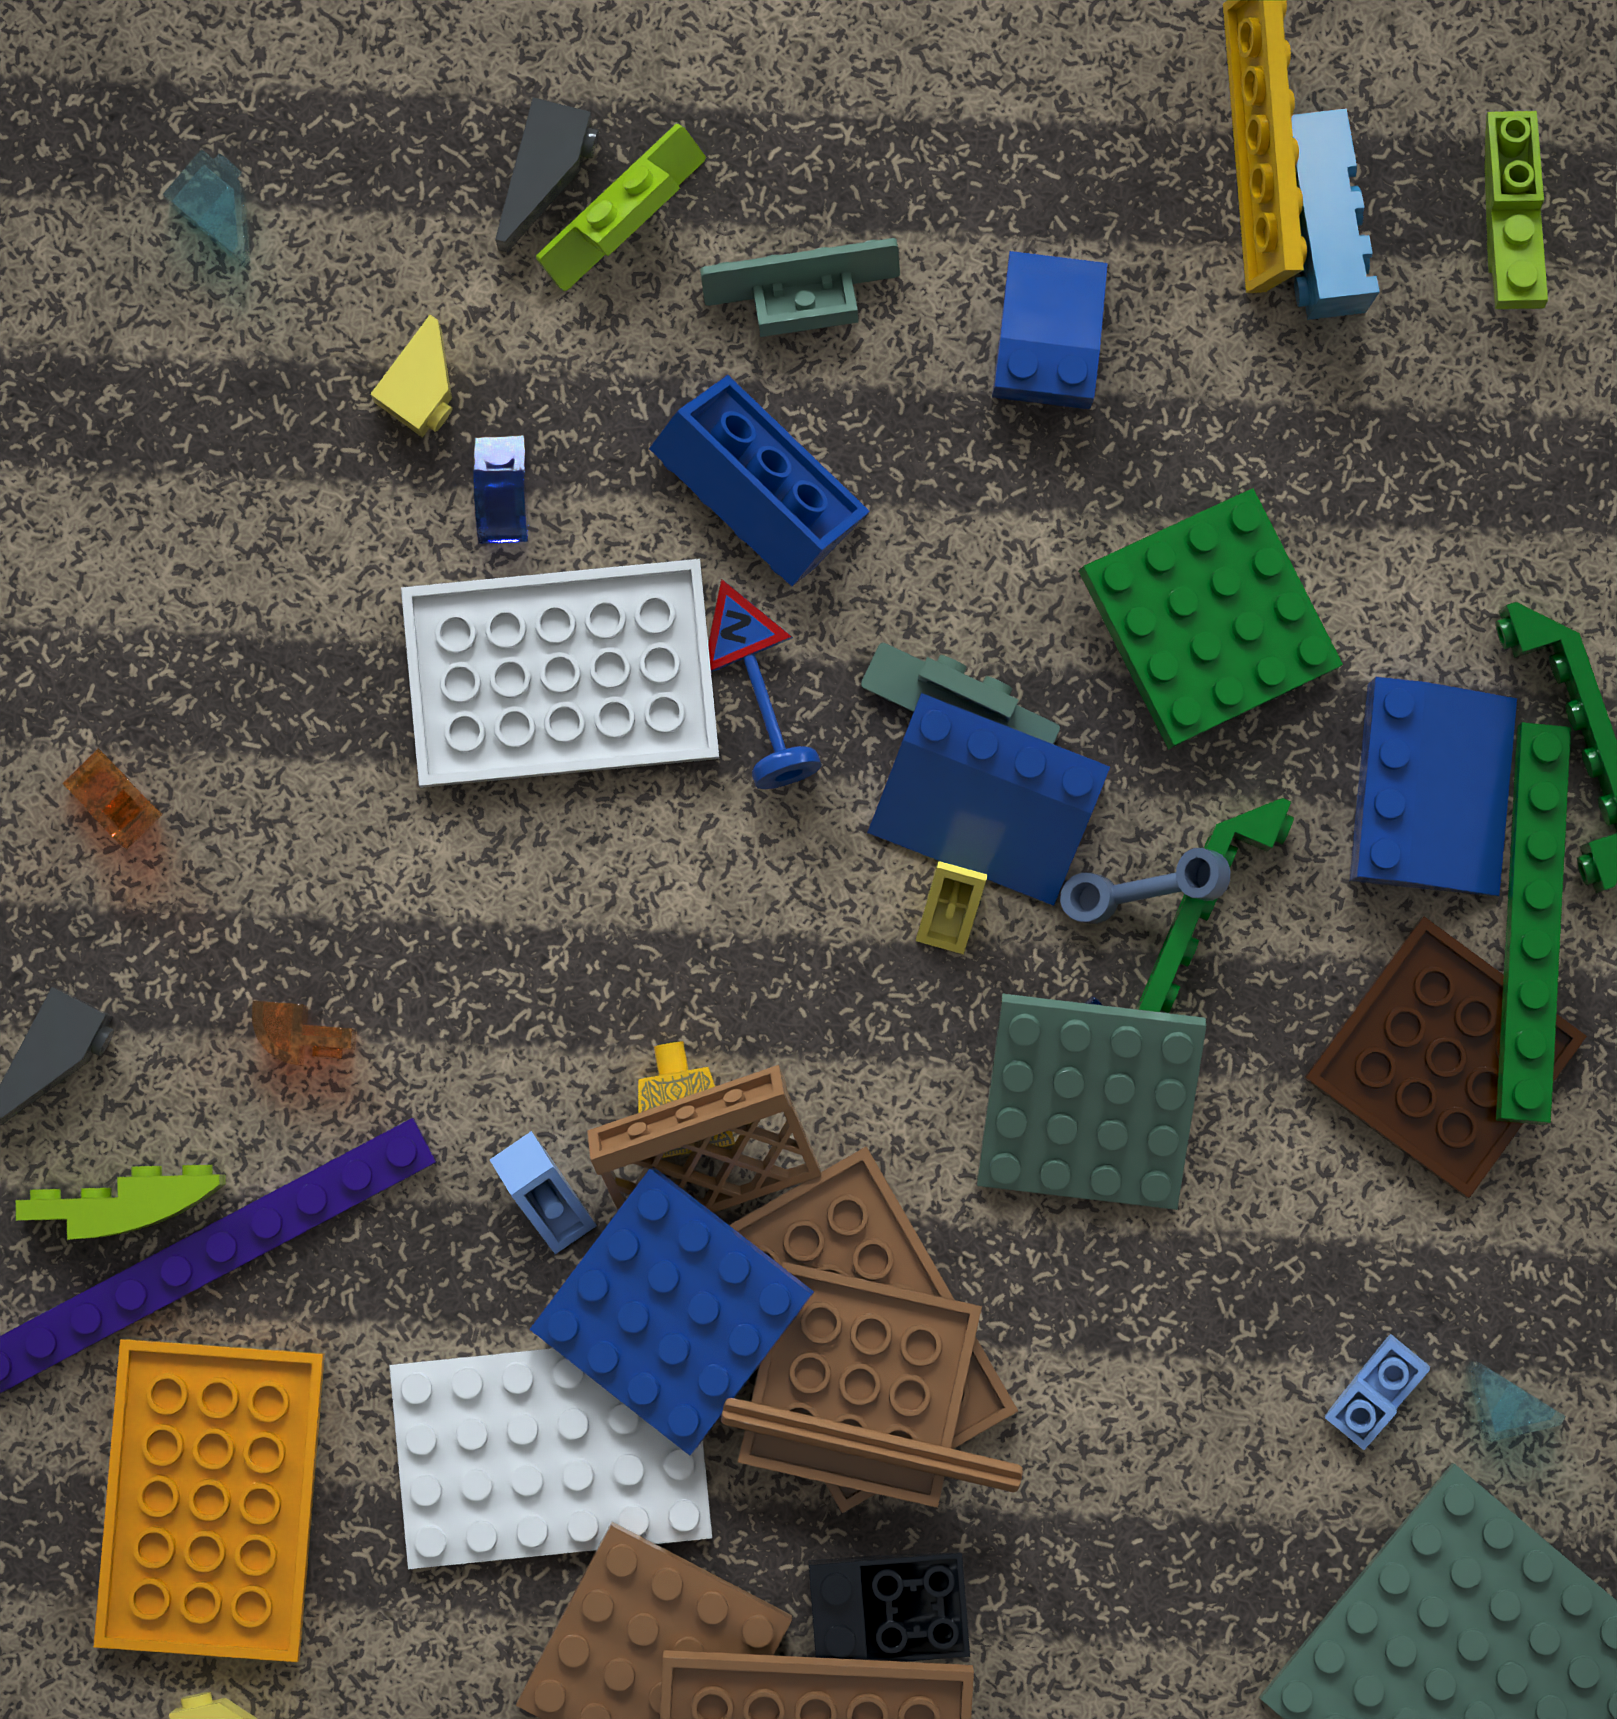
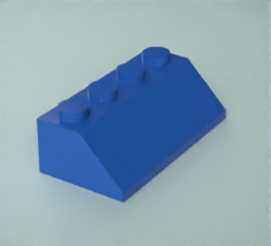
M729 375L680 408L649 448L669 471L681 479L704 505L711 508L734 531L738 538L746 542L791 587L814 570L870 512Z

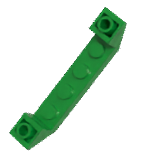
M1518 602L1507 604L1499 610L1501 619L1495 622L1500 643L1504 649L1511 647L1514 658L1550 646L1553 647L1555 654L1549 656L1552 673L1558 684L1565 682L1571 699L1565 705L1569 722L1574 731H1582L1587 745V749L1582 750L1584 766L1591 778L1598 777L1604 796L1598 798L1601 815L1608 826L1614 824L1617 832V740L1580 633ZM1617 833L1580 846L1582 856L1577 857L1578 870L1585 885L1593 884L1595 893L1613 888L1617 883Z
M1280 798L1216 824L1211 829L1204 848L1222 854L1228 861L1229 867H1231L1238 847L1230 844L1232 838L1266 852L1273 848L1275 842L1283 845L1294 821V817L1287 814L1291 801ZM1184 894L1137 1005V1010L1170 1012L1180 988L1179 985L1172 983L1180 964L1186 967L1189 966L1199 943V939L1192 937L1199 918L1205 921L1209 919L1217 899L1204 901Z

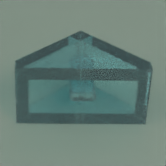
M1470 1361L1467 1366L1468 1381L1484 1440L1492 1442L1560 1426L1566 1416L1481 1363Z

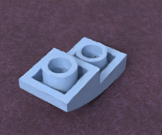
M1390 1334L1326 1413L1325 1419L1365 1450L1395 1416L1398 1406L1430 1371V1366Z

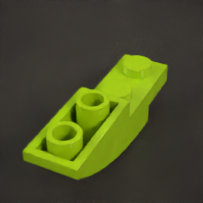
M1537 111L1487 112L1485 131L1488 273H1492L1495 309H1543L1548 302L1541 218L1544 192Z
M182 1165V1175L162 1176V1166L131 1167V1177H117L118 1197L112 1198V1188H81V1198L61 1199V1189L30 1190V1200H16V1221L67 1219V1240L99 1238L128 1233L163 1222L203 1202L226 1185V1175L213 1174V1165Z

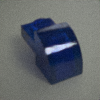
M524 436L474 438L475 470H473L478 544L528 542V501Z

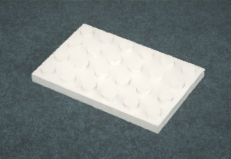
M700 559L401 587L420 788L719 759Z
M554 1348L389 1365L408 1569L597 1550L611 1522L654 1544L712 1538L703 1441L694 1453L689 1456Z

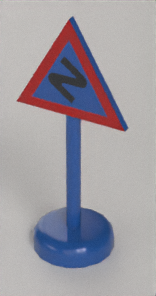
M721 579L708 643L711 672L742 659L744 660L774 753L764 757L754 766L752 777L755 786L758 789H775L801 781L813 775L821 768L822 764L819 755L815 749L806 746L786 749L755 654L790 640L793 637Z

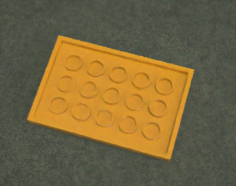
M120 1339L94 1648L298 1662L300 1660L325 1353Z

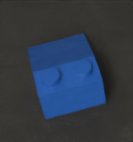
M1009 251L992 398L1082 409L1091 408L1095 396L1108 263Z

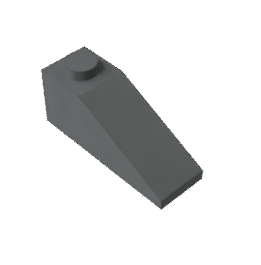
M533 97L495 238L499 251L508 253L580 172L584 157L593 158L599 130L592 128L593 122L590 111Z
M51 987L0 1084V1126L90 1062L93 1054L101 1056L114 1034V1029L108 1027L113 1017L60 989Z

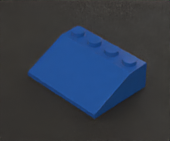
M1375 677L1368 683L1349 881L1500 896L1517 698L1429 682Z
M921 693L867 833L935 860L987 874V880L1054 906L1110 766Z

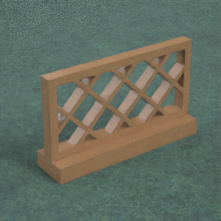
M779 1065L587 1130L590 1160L597 1175L602 1176L617 1210L626 1201L624 1193L630 1195L652 1167H655L663 1174L677 1178L674 1183L682 1189L686 1182L708 1188L709 1190L705 1197L697 1201L713 1213L822 1176L819 1163L787 1091L786 1080ZM784 1112L787 1119L779 1134L757 1127L761 1119ZM726 1131L740 1134L731 1150L709 1143L712 1136ZM791 1133H793L795 1140L789 1138ZM750 1138L772 1145L764 1161L741 1154ZM679 1147L692 1151L683 1167L661 1160L665 1152ZM782 1149L802 1155L805 1164L790 1169L774 1165ZM702 1154L724 1161L716 1178L694 1171ZM630 1164L644 1167L636 1183L616 1177L613 1170ZM735 1165L757 1172L752 1182L740 1186L726 1180Z

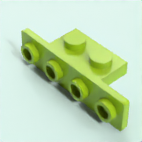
M675 124L536 255V260L563 291L569 290L605 255L609 256L667 202L680 189L679 185L705 161L706 156L688 131L680 124Z

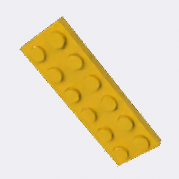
M1227 0L1223 3L1246 293L1267 292L1304 270L1303 265L1307 257V245L1304 237L1301 236L1299 219L1303 207V195L1301 189L1297 187L1295 170L1299 158V146L1297 140L1293 138L1291 121L1295 109V97L1293 91L1289 89L1287 71L1291 60V48L1284 35L1283 20L1287 11V0Z

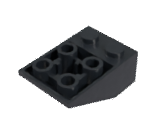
M962 1552L873 1555L808 1560L816 1658L909 1662L970 1657Z

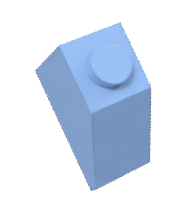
M532 1131L490 1159L512 1198L554 1254H557L597 1226Z

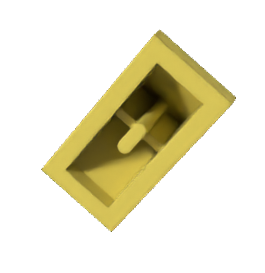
M939 861L934 872L915 941L964 955L987 874Z

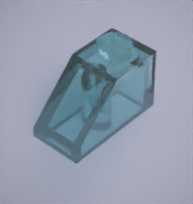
M201 149L166 189L163 196L174 210L245 268L251 261L246 194L243 186L237 179L242 173L223 155L218 154L213 159Z

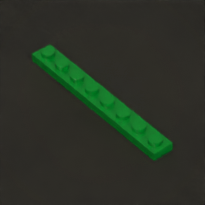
M1522 722L1517 726L1496 1121L1537 1125L1551 1123L1571 727Z

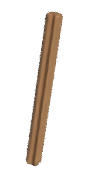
M737 1398L726 1399L721 1415V1422L727 1426L1009 1492L1018 1491L1023 1475V1468L1019 1464Z

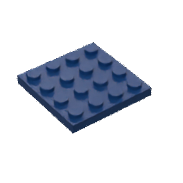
M652 1167L647 1171L529 1330L690 1456L721 1417L726 1399L737 1396L814 1294V1291L663 1173Z

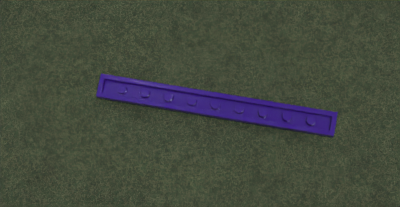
M411 1118L1 1335L0 1394L437 1163L415 1119Z

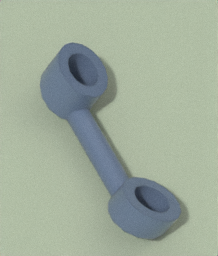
M1193 848L1185 852L1180 858L1175 873L1114 885L1110 879L1094 873L1074 875L1065 882L1061 890L1060 902L1063 911L1070 918L1078 922L1098 924L1108 920L1115 913L1118 904L1183 891L1185 895L1192 898L1213 901L1221 897L1227 890L1230 883L1231 870L1228 861L1222 854L1205 848Z

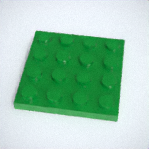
M1254 488L1086 564L1078 570L1168 750L1320 678L1343 665Z

